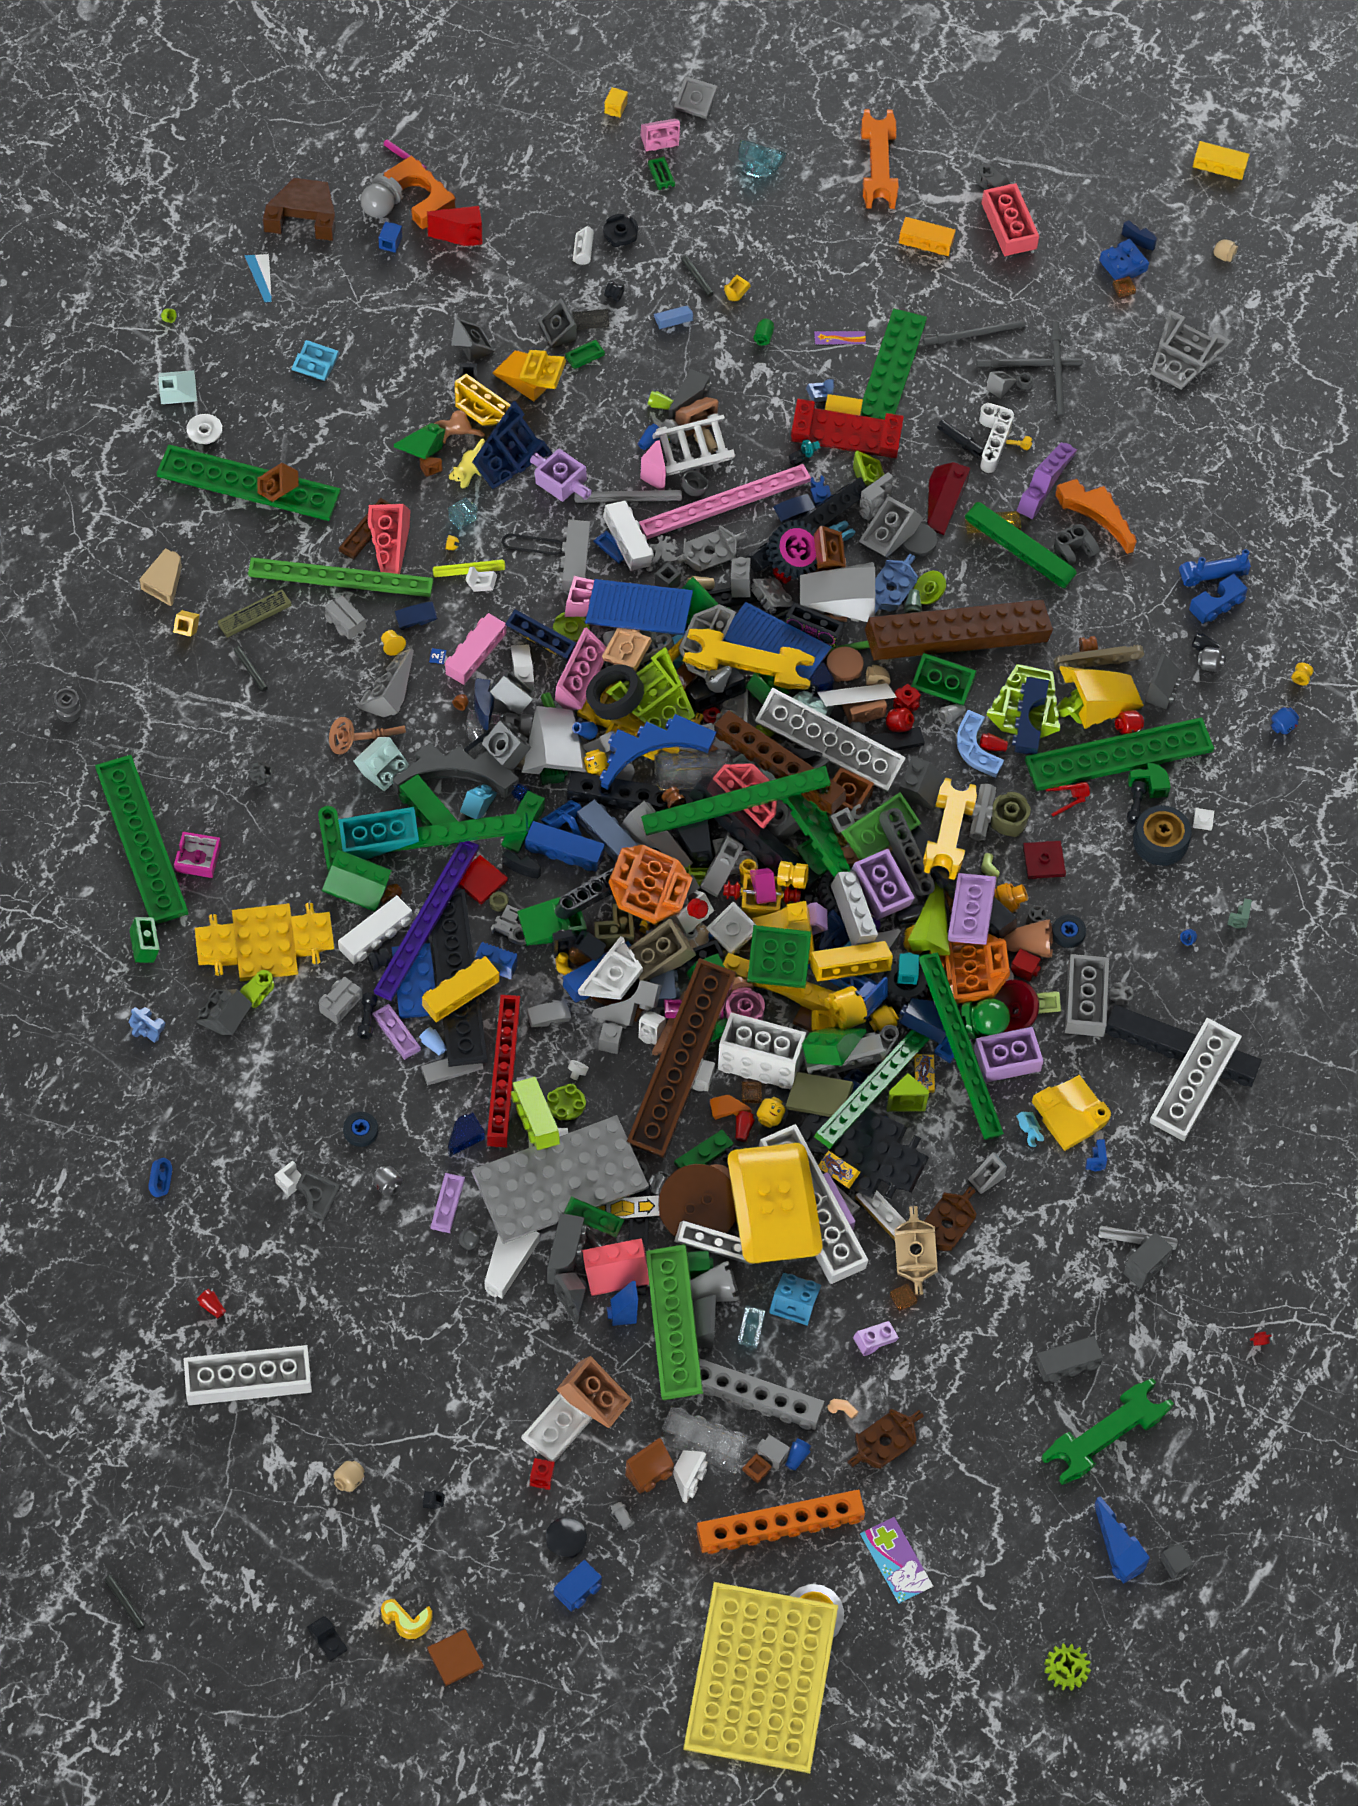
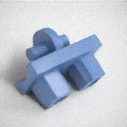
M134 1007L131 1010L132 1016L129 1019L130 1026L133 1028L132 1035L134 1037L140 1035L148 1037L155 1043L159 1040V1035L164 1030L165 1022L160 1018L154 1021L150 1019L152 1013L146 1007L140 1010Z

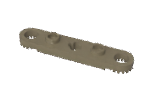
M1141 645L1077 652L1072 653V655H1059L1056 659L1054 658L1053 662L1056 670H1060V666L1084 669L1090 666L1135 661L1144 656V650Z

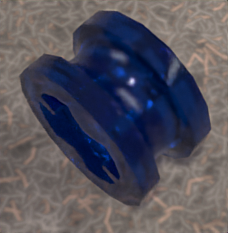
M517 784L512 791V795L521 802L527 791L530 790L522 784Z

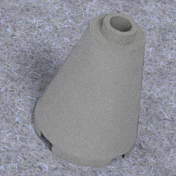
M729 1261L723 1262L691 1280L693 1301L710 1295H716V1302L739 1300V1296H735V1292L738 1289L732 1269H727V1265H730Z

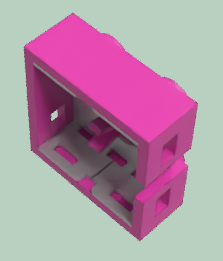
M182 832L179 844L180 851H177L174 863L175 872L213 878L221 848L220 838Z

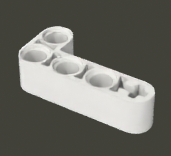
M985 403L981 407L979 418L982 425L992 428L980 465L981 469L986 473L995 471L1011 431L1014 418L1012 410L992 403Z

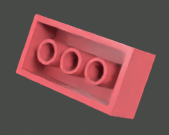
M1014 183L984 190L982 206L1003 255L1008 256L1037 249L1039 234L1017 184Z

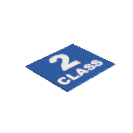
M432 648L429 662L444 664L446 650Z

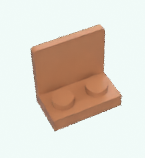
M885 699L841 704L849 724L857 721L864 723L885 717L887 703Z

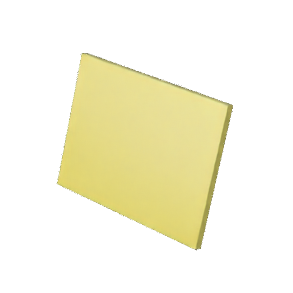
M714 1582L683 1750L810 1774L838 1605Z

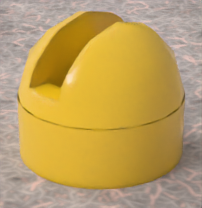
M448 535L445 549L456 550L459 546L454 545V543H459L458 538Z

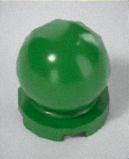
M987 998L981 1000L977 1005L974 1001L965 1002L962 1005L961 1014L966 1017L967 1025L965 1029L969 1039L976 1040V1038H980L981 1034L990 1036L1003 1033L1010 1022L1009 1009L998 999Z

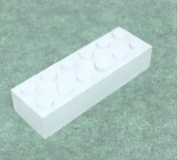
M1206 1018L1151 1116L1149 1123L1185 1141L1240 1043L1242 1036Z
M307 1345L184 1358L188 1405L312 1392Z

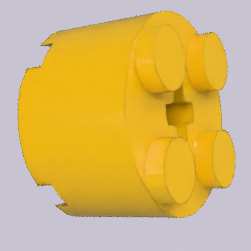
M854 986L841 989L824 998L825 1006L831 1013L830 1023L833 1027L849 1029L866 1022L864 1019L867 1016L866 1006L862 996L856 995L855 991L857 989Z

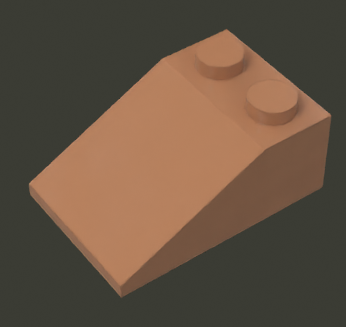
M591 1356L579 1361L556 1389L572 1406L607 1428L613 1425L632 1400Z

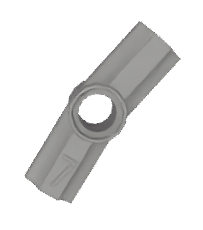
M991 784L980 785L969 835L975 841L985 840L988 824L991 821L992 805L996 794V787Z

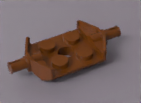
M969 1186L963 1195L944 1192L942 1198L924 1220V1222L935 1227L936 1249L951 1251L976 1219L977 1214L969 1200L976 1192L974 1188L972 1189ZM945 1220L950 1221L952 1227L945 1228L941 1223Z
M890 1409L888 1414L860 1434L856 1433L857 1454L847 1460L848 1464L853 1468L862 1461V1463L866 1462L870 1466L879 1469L887 1465L916 1444L917 1439L914 1425L924 1417L923 1413L918 1410L913 1415L907 1416ZM882 1437H887L891 1443L885 1446L879 1440Z

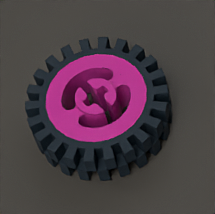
M793 520L791 523L788 521L779 526L769 537L768 540L770 541L766 546L769 547L766 551L767 555H770L768 560L769 562L773 561V569L776 567L779 569L777 573H784L783 577L788 578L791 576V579H796L797 577L800 579V575L813 573L817 570L814 533L817 529H810L811 524L804 525V521L797 523V520ZM788 539L791 540L792 543L786 547V541ZM806 552L805 559L801 560L800 557Z

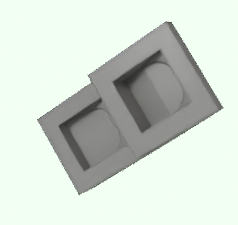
M567 1001L541 1004L526 1010L531 1027H546L551 1022H569L572 1018Z

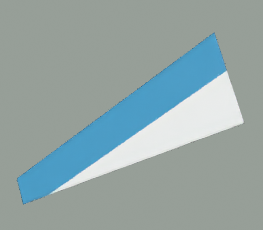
M269 254L244 255L264 302H272Z

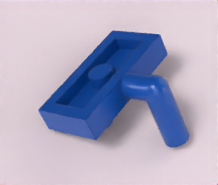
M573 800L568 801L541 819L544 825L557 829L565 822H568L573 834L582 835L575 820L577 811L582 809V807Z

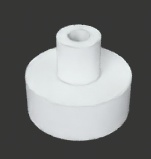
M571 1060L568 1065V1069L572 1071L570 1078L577 1080L579 1075L585 1076L589 1067L581 1062Z

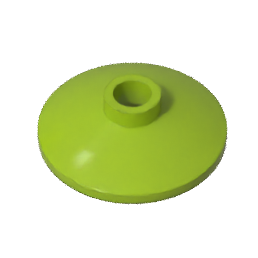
M928 571L918 578L914 589L920 592L921 604H933L944 594L946 579L940 572Z

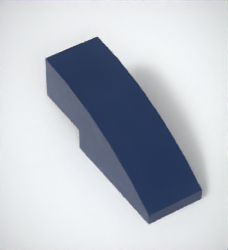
M476 678L474 709L479 723L484 730H488L495 701L490 692L491 680Z

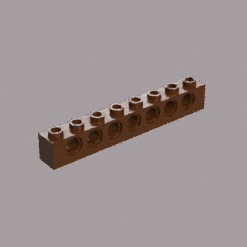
M730 710L714 724V731L718 740L729 744L734 751H739L746 759L755 762L762 770L768 771L776 779L793 775L791 773L797 774L815 769ZM831 779V786L802 793L807 801H812L822 811H826L831 815L846 800V789Z

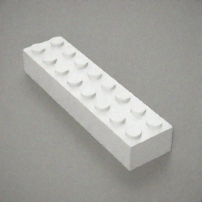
M774 688L771 689L755 719L757 724L807 750L823 753L822 757L828 758L831 763L873 782L875 786L888 793L906 761V757Z
M795 1124L760 1139L759 1147L800 1143L806 1148L823 1244L821 1253L815 1257L829 1283L833 1284L866 1269L868 1259Z

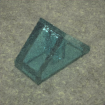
M748 1305L745 1306L738 1344L757 1348L766 1310Z

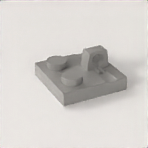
M685 76L674 109L707 119L718 86Z

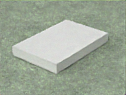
M559 1393L521 1436V1439L546 1459L555 1462L593 1418L572 1406Z

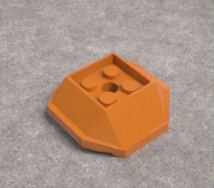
M637 845L621 849L609 879V884L619 909L655 924L680 913L693 878L686 872L678 859L648 846Z
M988 934L987 945L949 941L950 955H939L956 1004L994 998L1010 976L1006 940L998 939L991 934Z

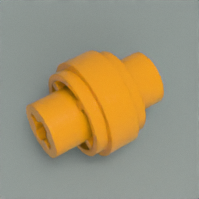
M1004 883L998 885L995 889L994 897L1011 913L1017 912V909L1020 908V903L1028 901V895L1023 884L1014 887L1012 883Z

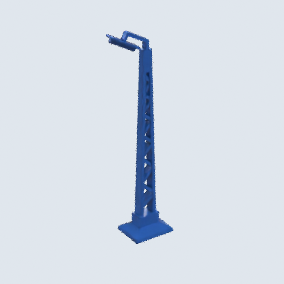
M708 933L709 940L715 939L711 933ZM855 976L828 980L841 989L847 988L850 985H856L861 988L855 991L857 996L861 995L867 1010L865 1019L888 996L887 977H884L877 985L869 981L866 983Z

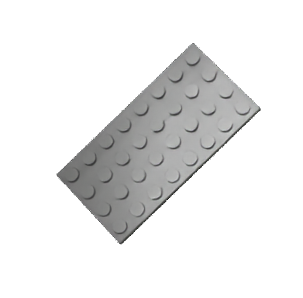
M617 1115L560 1136V1144L541 1150H537L533 1146L472 1169V1175L503 1244L558 1223L560 1213H564L571 1196L598 1208L648 1189L649 1185L630 1143L627 1142L628 1138Z

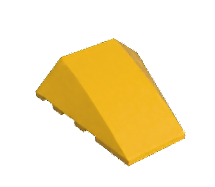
M1060 666L1065 683L1075 682L1084 706L1078 714L1085 729L1095 723L1100 724L1106 719L1116 718L1122 711L1137 710L1144 706L1131 675Z

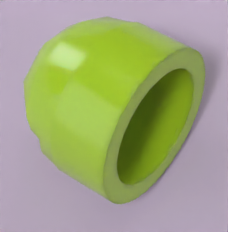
M167 308L161 313L162 320L167 323H173L176 320L177 314L174 309Z

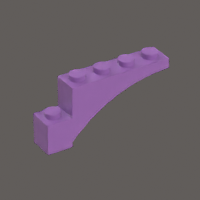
M1061 442L1036 468L1030 486L1022 494L1016 512L1031 519L1038 514L1047 495L1062 471L1075 456L1077 449L1073 448L1070 444Z

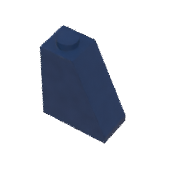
M912 998L908 1005H903L899 1013L902 1015L899 1023L941 1044L946 1033L935 1002Z

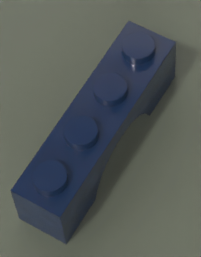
M1027 677L1026 683L1021 685L1020 694H1024L1023 700H1019L1017 711H1021L1020 717H1016L1015 728H1018V733L1013 735L1012 745L1015 746L1014 752L1034 755L1038 752L1041 732L1030 723L1029 713L1035 707L1045 704L1049 680Z

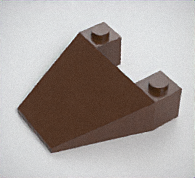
M293 178L266 204L263 216L264 232L281 234L285 216L316 220V239L333 241L336 222L328 182Z

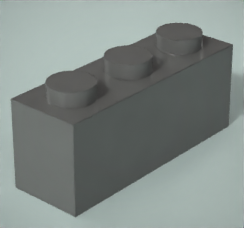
M1095 1336L1039 1352L1035 1361L1043 1381L1056 1382L1066 1375L1075 1376L1086 1369L1089 1371L1097 1369L1102 1363L1103 1355Z

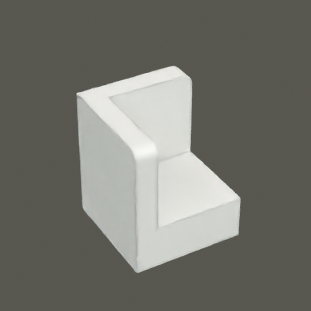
M291 1161L275 1174L276 1184L288 1197L297 1190L296 1185L301 1177V1174L296 1169V1163Z

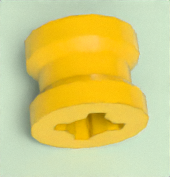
M1301 662L1296 665V671L1293 672L1291 678L1296 684L1305 686L1309 683L1310 676H1312L1314 670L1309 664Z

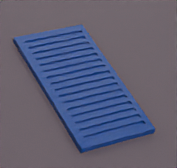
M595 579L585 623L684 635L693 590Z
M747 602L744 603L733 618L723 640L728 643L779 654L781 647H790L815 657L812 666H796L797 674L808 680L831 650L830 645Z

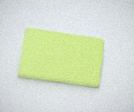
M1058 991L1037 993L1039 1013L1061 1011L1060 993Z

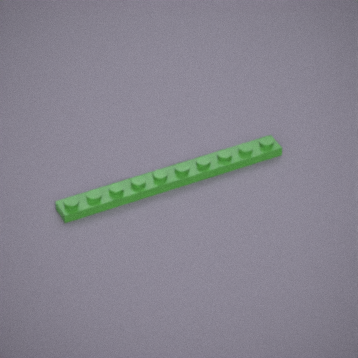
M252 557L248 571L249 577L431 597L433 578Z

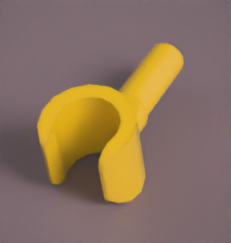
M1025 436L1022 441L1006 440V444L1018 445L1023 450H1028L1032 445V438Z

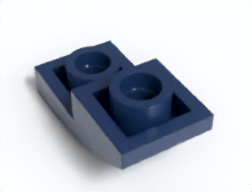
M1130 220L1123 224L1121 234L1125 238H1130L1134 244L1147 250L1153 251L1155 249L1157 238L1146 227L1140 231Z
M805 494L781 502L773 508L780 521L786 522L795 520L799 515H804L815 506L809 495Z
M433 602L421 603L395 611L401 630L416 624L422 626L438 619Z

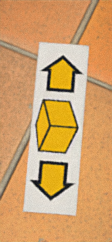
M659 1195L622 1198L598 1207L620 1218L660 1216L658 1211Z

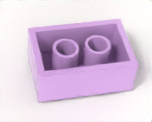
M889 849L855 862L850 870L856 871L866 902L876 920L909 907L915 898Z
M1033 1027L976 1038L974 1051L985 1083L1041 1071L1043 1058Z

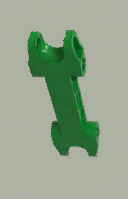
M1153 1378L1136 1384L1123 1393L1119 1399L1124 1405L1076 1439L1071 1432L1065 1433L1042 1455L1041 1459L1044 1463H1048L1056 1458L1067 1462L1069 1468L1062 1473L1058 1480L1062 1485L1081 1478L1093 1469L1096 1463L1091 1457L1138 1424L1147 1431L1158 1424L1164 1415L1172 1409L1174 1403L1170 1399L1161 1404H1154L1148 1400L1147 1394L1156 1384Z

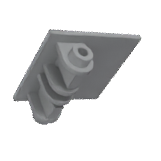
M776 578L753 579L754 583L751 585V591L767 613L771 615L776 613L777 607H792L794 603L792 597L785 592L779 580Z

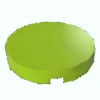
M565 612L556 617L553 623V630L577 643L584 628L589 629L590 625L585 623L586 617H565Z

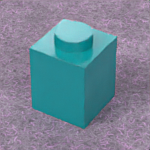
M913 953L900 954L897 983L917 985L919 955H914Z

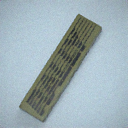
M281 589L217 621L218 626L228 638L292 606L291 601Z

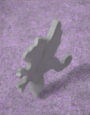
M661 535V537H657L659 540L658 544L649 545V548H652L653 552L656 553L652 558L651 566L646 568L648 572L653 570L652 564L658 562L661 557L666 563L679 562L678 558L667 552L676 553L675 550L679 549L675 539H673L672 543H667L671 537L666 536L663 541L664 536Z

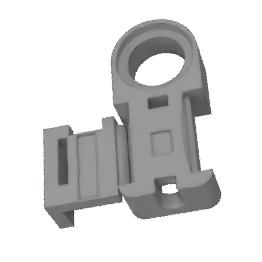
M507 905L502 916L496 917L495 925L493 924L491 927L492 934L497 931L508 936L510 942L517 945H525V939L518 940L515 937L518 932L522 931L521 925L516 921L519 909Z

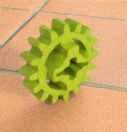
M1063 1643L1061 1649L1055 1646L1053 1649L1054 1653L1049 1652L1047 1655L1049 1659H1046L1044 1663L1048 1666L1044 1672L1050 1673L1048 1681L1054 1679V1686L1056 1687L1058 1684H1061L1062 1690L1066 1686L1073 1690L1075 1684L1080 1688L1082 1685L1081 1681L1086 1682L1088 1679L1086 1675H1089L1091 1669L1087 1668L1091 1662L1085 1660L1087 1653L1081 1654V1647H1078L1076 1650L1073 1649V1644L1066 1648ZM1060 1656V1661L1054 1664L1055 1659ZM1065 1662H1066V1664H1067L1068 1667H1071L1070 1672H1069L1068 1668H1067L1066 1666H1064ZM1081 1670L1080 1675L1075 1678V1672Z

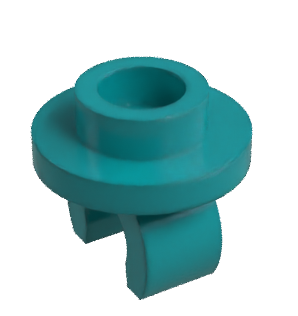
M808 439L804 440L801 445L802 453H805L808 458L812 457L814 452L821 448L819 441L811 443Z

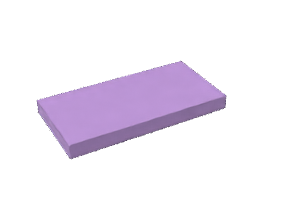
M958 873L948 941L987 945L997 881L995 876Z

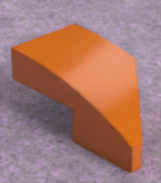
M730 1095L710 1099L712 1115L715 1120L732 1114L737 1116L739 1111L752 1112L749 1106Z

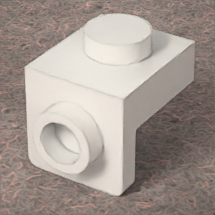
M470 567L466 576V582L474 592L490 591L494 588L497 574L494 571L478 572L475 567Z

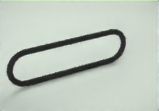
M513 533L506 534L502 538L503 546L508 549L544 553L551 555H559L562 553V549L559 552H549L520 547L507 546L504 543L506 537L515 536L529 539L558 542L562 546L563 542L557 539H549Z

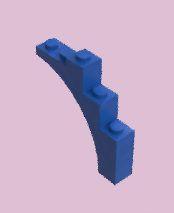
M677 714L674 715L673 719L669 718L665 726L668 730L646 721L645 725L640 726L637 736L639 738L618 729L616 734L612 733L608 741L611 744L610 751L615 752V754H610L607 761L610 765L607 771L603 770L599 780L602 781L601 787L608 790L615 777L625 766L650 751L662 748L683 747L709 753L715 740L716 732Z

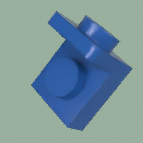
M1105 1139L1096 1140L1095 1147H1092L1093 1158H1087L1086 1170L1100 1171L1105 1169L1107 1163Z

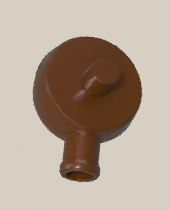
M398 884L388 885L385 896L381 898V902L384 904L395 896L400 898L402 894L401 886Z

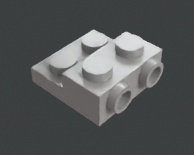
M889 472L861 491L859 513L862 518L868 521L875 517L887 496L891 497L893 476Z

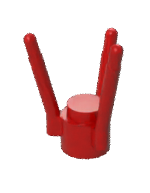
M1087 782L1045 789L1046 791L1071 789L1073 798H1077V800L1053 812L1051 816L1054 817L1078 803L1085 802V797L1090 795Z

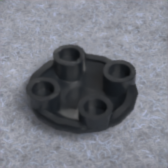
M558 1518L547 1529V1547L559 1556L576 1557L586 1545V1529L575 1518Z

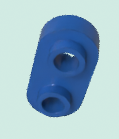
M166 1158L157 1159L152 1164L149 1191L155 1197L164 1196L169 1192L172 1165Z

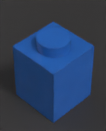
M385 222L379 235V248L396 253L402 239V226L396 223Z

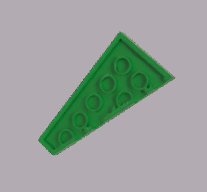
M802 794L781 799L784 804H787L792 809L790 814L805 836L809 835L812 838V846L822 853V860L831 874L836 877L838 872H851L827 812L822 811L812 801H807Z

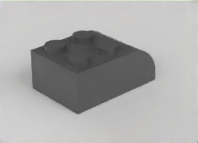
M560 1213L547 1267V1284L554 1285L555 1275L574 1273L577 1263H581L582 1248L585 1246L587 1238V1226L584 1225L583 1217Z

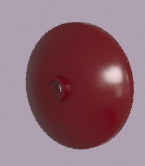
M1007 980L996 996L991 998L1000 1000L1009 1009L1010 1022L1004 1032L1029 1028L1038 1016V995L1024 981Z

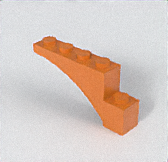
M1077 479L1057 485L1055 496L1063 509H1071L1096 521L1116 538L1127 554L1134 552L1137 542L1136 537L1133 533L1131 534L1127 521L1123 520L1119 507L1115 506L1110 492H1107L1105 486L1085 492L1084 486L1080 485Z

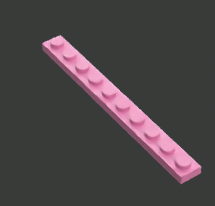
M804 464L642 520L639 522L640 529L645 534L646 539H650L811 482V477Z

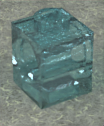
M465 497L448 508L449 519L460 530L477 520L478 509L473 502H470Z

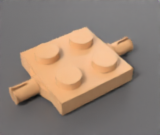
M617 628L602 655V659L613 665H627L636 672L652 642L651 637L642 635L640 633L641 630Z

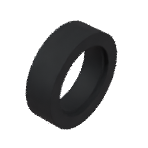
M623 664L612 665L598 672L591 679L586 690L587 702L597 716L606 720H616L627 716L637 708L644 695V685L636 672L631 667ZM622 680L630 682L629 690L620 700L610 704L600 702V697L608 686Z

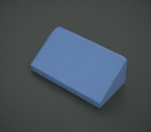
M683 306L656 313L654 317L659 329L693 321V312L688 306Z

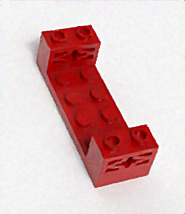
M797 399L791 441L803 443L804 440L808 439L811 443L819 441L820 446L853 452L860 451L865 454L897 459L904 416L886 413L885 420L816 409L815 401Z

